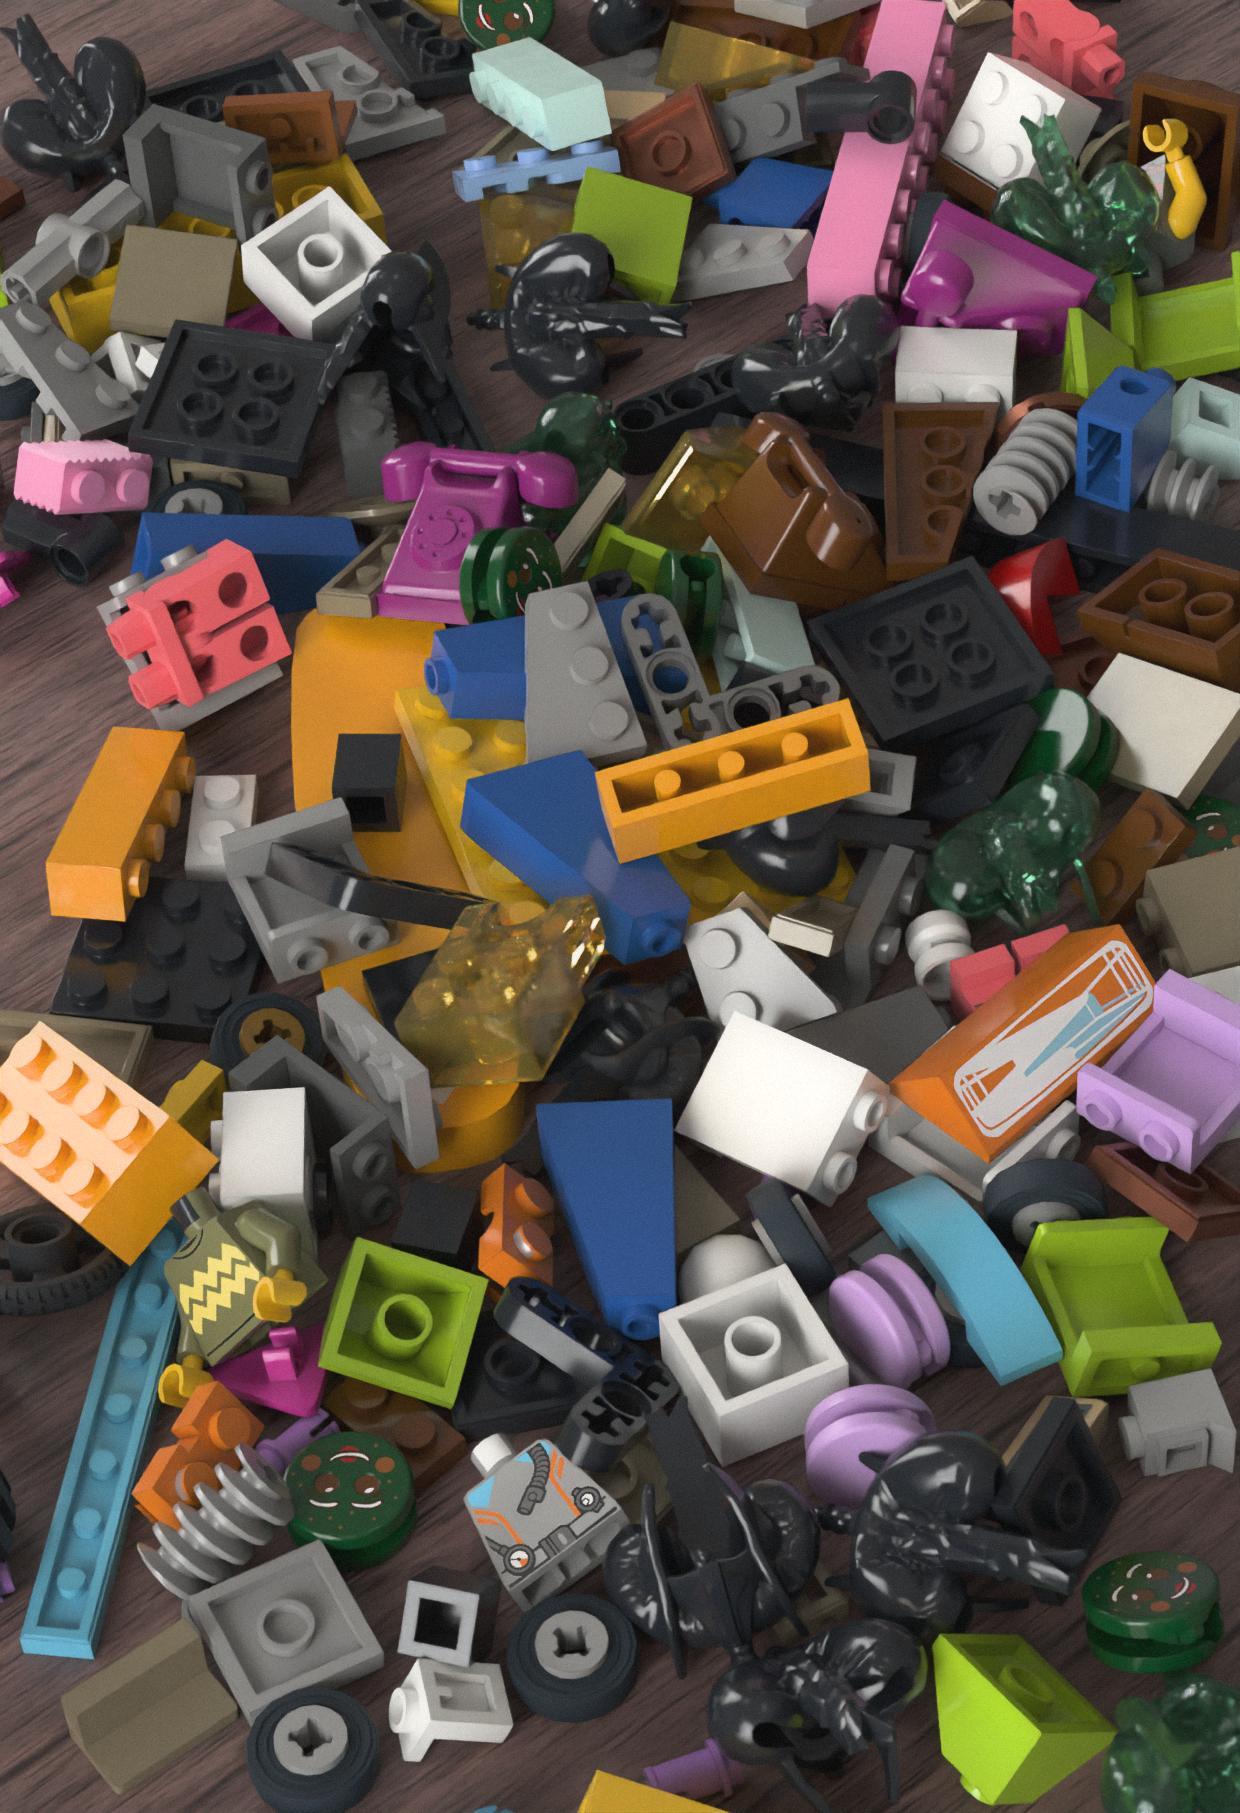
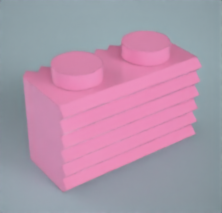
M86 439L84 442L68 440L67 443L61 440L58 443L54 441L49 443L33 441L31 444L24 442L19 447L14 495L16 500L31 503L32 506L46 509L47 512H54L55 515L143 510L148 504L153 460L148 454L129 452V447L106 439L102 441Z

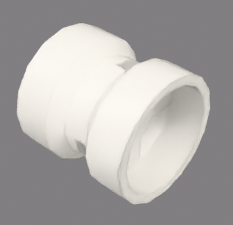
M950 910L930 911L917 917L909 924L905 931V944L910 958L916 963L914 967L917 984L923 987L930 999L948 1001L950 1000V961L974 954L975 952L970 947L971 935L967 922L962 915Z

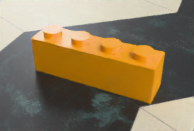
M849 698L595 772L601 809L619 864L871 791L868 751Z
M112 727L45 862L51 915L126 922L136 898L144 897L146 893L149 870L152 863L160 862L163 856L165 835L168 828H175L177 826L181 800L184 794H191L194 788L196 763L194 757L187 756L185 732Z

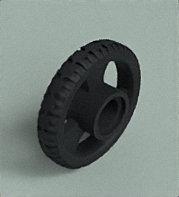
M51 1203L27 1206L0 1216V1270H12L14 1282L0 1280L1 1315L42 1316L73 1309L109 1291L120 1282V1279L129 1270L130 1266ZM93 1248L105 1249L95 1260L81 1268L79 1259L81 1253Z

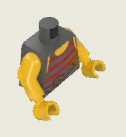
M1163 119L1166 139L1164 131L1159 125H1147L1143 131L1145 145L1151 151L1165 152V154L1081 199L1080 211L1077 212L1073 206L1076 200V191L1072 183L1067 180L1051 178L1053 185L1058 190V198L1055 203L1048 192L1043 189H1035L1033 195L1035 204L1040 209L1058 212L1064 221L1059 226L1078 254L1100 275L1109 277L1131 272L1138 297L1161 293L1164 289L1163 272L1191 257L1194 252L1195 231L1207 203L1206 193L1190 154L1184 156L1182 151L1187 142L1188 129L1178 119Z

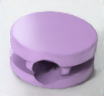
M879 1254L863 1263L859 1271H849L832 1282L828 1299L831 1317L838 1336L884 1385L906 1390L911 1387L913 1381L918 1380L921 1376H930L948 1363L951 1347L944 1317L928 1287L905 1262L890 1254Z
M857 1385L831 1394L812 1410L804 1429L806 1472L812 1491L825 1504L833 1503L835 1506H848L852 1510L859 1509L866 1490L876 1473L861 1463L858 1455L863 1452L886 1461L893 1452L921 1434L937 1431L932 1411L916 1395L890 1385Z

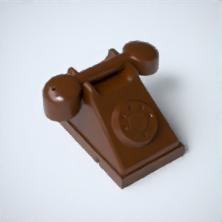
M1141 71L1133 82L1129 127L1131 133L1128 138L1125 175L1165 154V152L1151 151L1145 145L1143 131L1147 125H1159L1163 129L1166 139L1163 119H1178L1183 122L1188 129V138L1182 151L1184 156L1190 154L1207 197L1206 206L1195 231V245L1224 252L1231 242L1233 224L1240 210V94L1224 90L1217 85L1205 81L1183 80L1159 73Z
M761 412L755 415L742 436V440L750 448L761 454L719 503L710 502L699 520L749 593L836 610L897 586L896 581H886V563L881 556L885 548V540L879 531L877 522L852 490L843 491L827 469L824 451L810 446V433L791 417L776 412Z
M1156 548L1077 609L1081 629L1091 633L1093 638L1114 656L1122 653L1240 694V571Z

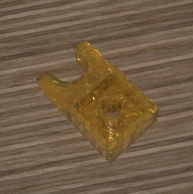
M591 894L558 897L542 914L516 925H504L502 923L498 903L469 905L462 911L394 1021L402 1045L428 1069L431 1089L541 1081L585 1003L581 989L605 945L606 936L602 920Z

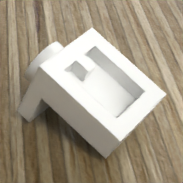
M119 331L117 334L107 338L103 346L90 357L107 375L116 376V380L122 383L129 390L130 396L140 404L150 378L135 366L142 346L162 342L161 340Z
M417 1659L401 1688L394 1690L389 1704V1724L391 1730L399 1735L404 1761L420 1762L434 1739L503 1743L513 1727L500 1664L474 1663L470 1667H463L433 1659Z

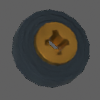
M253 993L234 1001L218 1018L210 1042L212 1065L223 1069L227 1090L231 1092L228 1072L276 1035L324 1069L328 1057V1046L323 1041L320 1020L315 1012L298 999L279 993Z

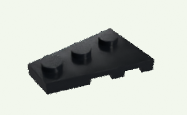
M355 0L354 19L399 87H403L415 96V100L427 101L435 99L437 96L472 91L470 73L475 71L472 54L477 53L476 45L466 38L454 40L442 31L443 21L413 0Z

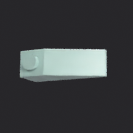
M1191 377L1175 393L1172 403L1171 439L1167 450L1172 449L1176 451L1177 470H1180L1186 460L1192 457L1198 461V477H1202L1208 467L1213 465L1219 469V480H1240L1239 394Z

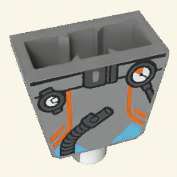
M497 1433L480 1442L471 1454V1461L482 1474L484 1480L466 1493L464 1502L503 1585L523 1613L544 1599L558 1596L601 1564L605 1558L607 1545L621 1529L631 1525L616 1500L577 1465L563 1456L560 1450L546 1438L538 1439L519 1453L506 1434Z

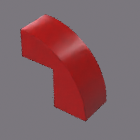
M1061 537L1000 560L993 566L987 576L1045 660L1063 654L1049 606L1081 594L1065 539Z

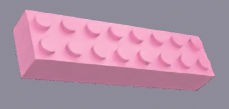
M882 0L863 68L869 69L871 80L875 75L889 70L901 71L913 79L917 87L915 125L913 133L909 138L896 144L880 143L872 139L867 132L844 133L807 264L808 305L816 302L821 308L822 319L834 317L837 308L847 298L854 295H874L886 302L893 313L894 305L890 303L899 302V285L903 284V269H900V267H905L904 246L909 215L911 212H914L921 192H927L929 189V166L933 165L937 157L938 133H943L945 129L946 101H952L954 93L955 69L947 68L946 57H952L955 25L946 24V2Z

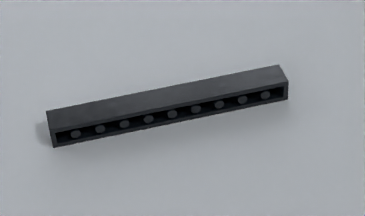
M718 412L693 454L695 499L719 503L761 454L750 448L742 440V436L753 419ZM810 433V446L824 451L826 454V466L843 491L852 490L860 502L867 507L877 522L879 531L885 540L883 449ZM1061 490L1055 501L1049 505L1044 516L1038 520L1033 531L1024 535H1009L997 531L984 520L978 512L973 499L954 560L961 561L973 556L979 566L992 569L1000 560L1053 539L1064 537L1079 590L1098 594L1156 548L1240 571V531L1133 507L1130 513H1126L1077 496L1075 493Z

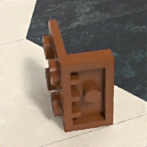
M333 90L226 96L222 105L226 126L266 138L269 164L272 167L280 163L304 162L309 166H321L333 160H340L358 113L355 100L335 101Z

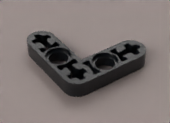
M272 842L264 873L268 877L312 898L345 911L484 936H492L500 905L495 900L468 892L371 875L322 852L282 842Z
M516 1276L509 1280L493 1310L494 1318L500 1327L591 1389L572 1407L555 1438L558 1449L569 1461L584 1470L595 1473H605L612 1470L650 1432L644 1416L647 1413H654L659 1408H662L665 1413L667 1412L679 1391V1382L670 1368L549 1286L529 1277Z

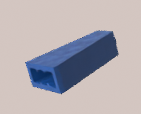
M142 512L130 576L141 570L147 581L165 572L160 560L191 544H193L197 554H200L228 539L252 552L271 599L266 603L274 607L277 615L317 608L315 594L366 548L363 542H357L351 519L343 517Z
M636 596L596 602L634 710L651 716L621 636V617L624 607ZM649 614L641 615L639 617V627L636 629L645 628L648 631L653 643L652 654L662 649L659 642V626L650 619ZM525 615L434 631L431 658H427L424 663V678L429 692L433 696L438 695L451 719L524 720V710L526 707ZM663 667L653 676V683L664 693H678L687 686L688 677L682 670L676 667Z
M582 750L467 779L460 827L464 833L621 963L627 965L651 957H661L672 951L682 949L691 901L657 854L619 864L601 809L595 772L597 771Z
M672 1099L537 1104L536 1115L541 1158L603 1323L625 1338L648 1340L660 1337L658 1314L678 1306L675 1136Z

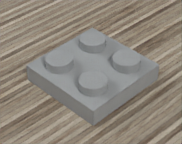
M316 1540L188 1597L190 1613L251 1727L256 1717L272 1701L294 1690L317 1687L334 1690L385 1667L384 1651L321 1540Z

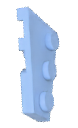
M595 138L570 146L571 152L550 155V151L546 147L521 150L517 152L518 161L497 164L495 155L464 160L465 169L452 171L455 193L465 202L484 199L482 189L492 188L494 193H515L529 190V188L535 186V181L546 179V184L583 179L587 166L608 173L620 172L618 150L612 146L603 147L602 138Z

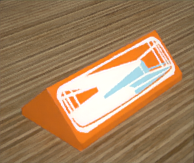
M1120 924L1067 933L888 1083L890 1087L889 1092L986 1163L990 1164L1077 1089V1074L1085 1063L1090 1062L1101 1068L1153 1012L1154 985L1156 982Z

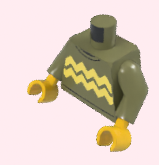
M199 1187L187 1193L169 1209L189 1240L164 1263V1275L177 1299L181 1333L176 1357L178 1364H171L164 1370L159 1380L158 1394L159 1399L164 1404L183 1409L197 1386L214 1382L211 1374L202 1371V1369L207 1368L209 1365L211 1367L256 1348L269 1336L270 1328H278L282 1323H288L292 1314L329 1281L323 1271L302 1249L301 1234L297 1226L271 1213L263 1203L255 1200L221 1213L204 1187Z

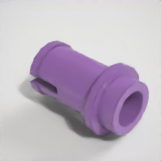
M319 1408L316 1415L308 1418L301 1417L276 1439L262 1440L257 1444L255 1450L283 1478L287 1466L300 1450L321 1437L339 1433L340 1429L336 1422L333 1421L318 1435L311 1437L310 1434L317 1430L318 1425L329 1417L326 1411Z
M712 1738L704 1740V1749L653 1767L643 1768L647 1786L693 1801L717 1792H721L724 1798L732 1795V1787L743 1784L744 1779L739 1762L723 1755Z

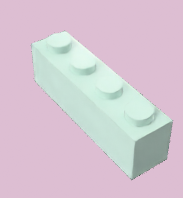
M531 37L472 54L475 71L470 73V84L477 102L482 103L496 115H499L550 151L559 150L612 133L602 81Z
M709 535L700 551L717 553L721 559L723 570L721 616L717 639L712 653L722 692L726 690L743 661L777 674L801 666L815 665L796 602L750 594Z

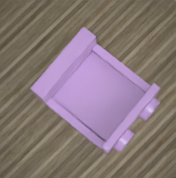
M1169 969L1154 985V1002L1151 1015L1102 1068L1087 1062L1078 1071L1076 1113L1085 1117L1095 1127L1111 1131L1143 1148L1152 1158L1168 1162L1191 1174L1240 1119V1005Z

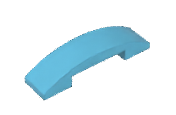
M926 1173L867 1198L868 1209L900 1251L908 1247L912 1249L965 1320L968 1343L1000 1386L1063 1359V1350L1021 1272L991 1229L954 1189L939 1178Z

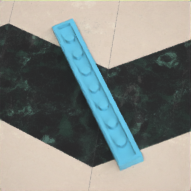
M173 1216L131 1267H129L128 1272L120 1279V1282L117 1283L22 1628L20 1642L23 1653L83 1659L95 1658L136 1498L131 1493L142 1477L161 1405L158 1394L159 1380L164 1370L172 1363L181 1329L177 1299L164 1275V1263L189 1239Z

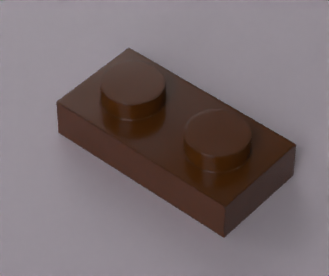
M938 154L929 171L931 176L947 185L944 190L945 194H949L953 200L967 206H973L974 203L984 209L981 216L984 220L1004 230L1011 231L1014 224L1036 229L1044 213V210L1040 209L1035 203L1012 197L949 156Z
M1146 788L1069 888L1106 926L1120 924L1123 928L1136 912L1137 899L1143 898L1146 871L1173 864L1199 831L1160 793Z
M348 1377L321 1400L320 1408L329 1414L325 1421L329 1424L335 1421L340 1432L356 1431L379 1436L391 1442L404 1454L411 1467L416 1496L468 1455L466 1438L417 1398Z

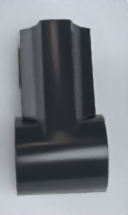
M895 70L883 71L875 75L870 82H808L806 108L808 132H867L872 139L880 143H900L908 139L914 130L917 101L916 84L909 75Z
M15 499L8 506L5 521L1 526L5 543L48 560L58 576L67 583L77 587L86 586L124 548L122 532L108 516L101 512L85 513L80 518L70 514L55 515L54 512H47L46 509H39L38 506H32L31 503H24L23 500Z

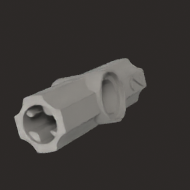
M115 179L70 217L61 213L50 215L42 223L37 233L36 246L0 275L2 292L12 300L13 304L27 299L32 304L40 307L76 275L85 279L97 276L109 259L111 245L125 234L126 224L135 225L146 216L143 200L134 193L129 184Z

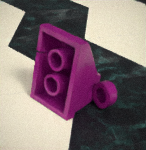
M943 200L933 217L927 241L901 295L902 305L897 317L899 333L901 326L1017 330V360L1031 356L1059 355L1064 351L1068 308H1081L1086 312L1098 277ZM899 342L895 351L890 356L891 363L895 368Z
M424 441L401 445L386 454L381 462L385 500L401 502L417 498V501L384 578L383 588L376 593L378 616L469 625L462 610L459 594L460 568L468 544L479 531L492 526L509 528L534 527L543 531L554 544L558 539V533L550 532L544 507L563 508L578 502L580 497L578 472L573 463L568 458L552 452L530 453L523 450L518 454L459 449L458 445L441 448L432 442Z

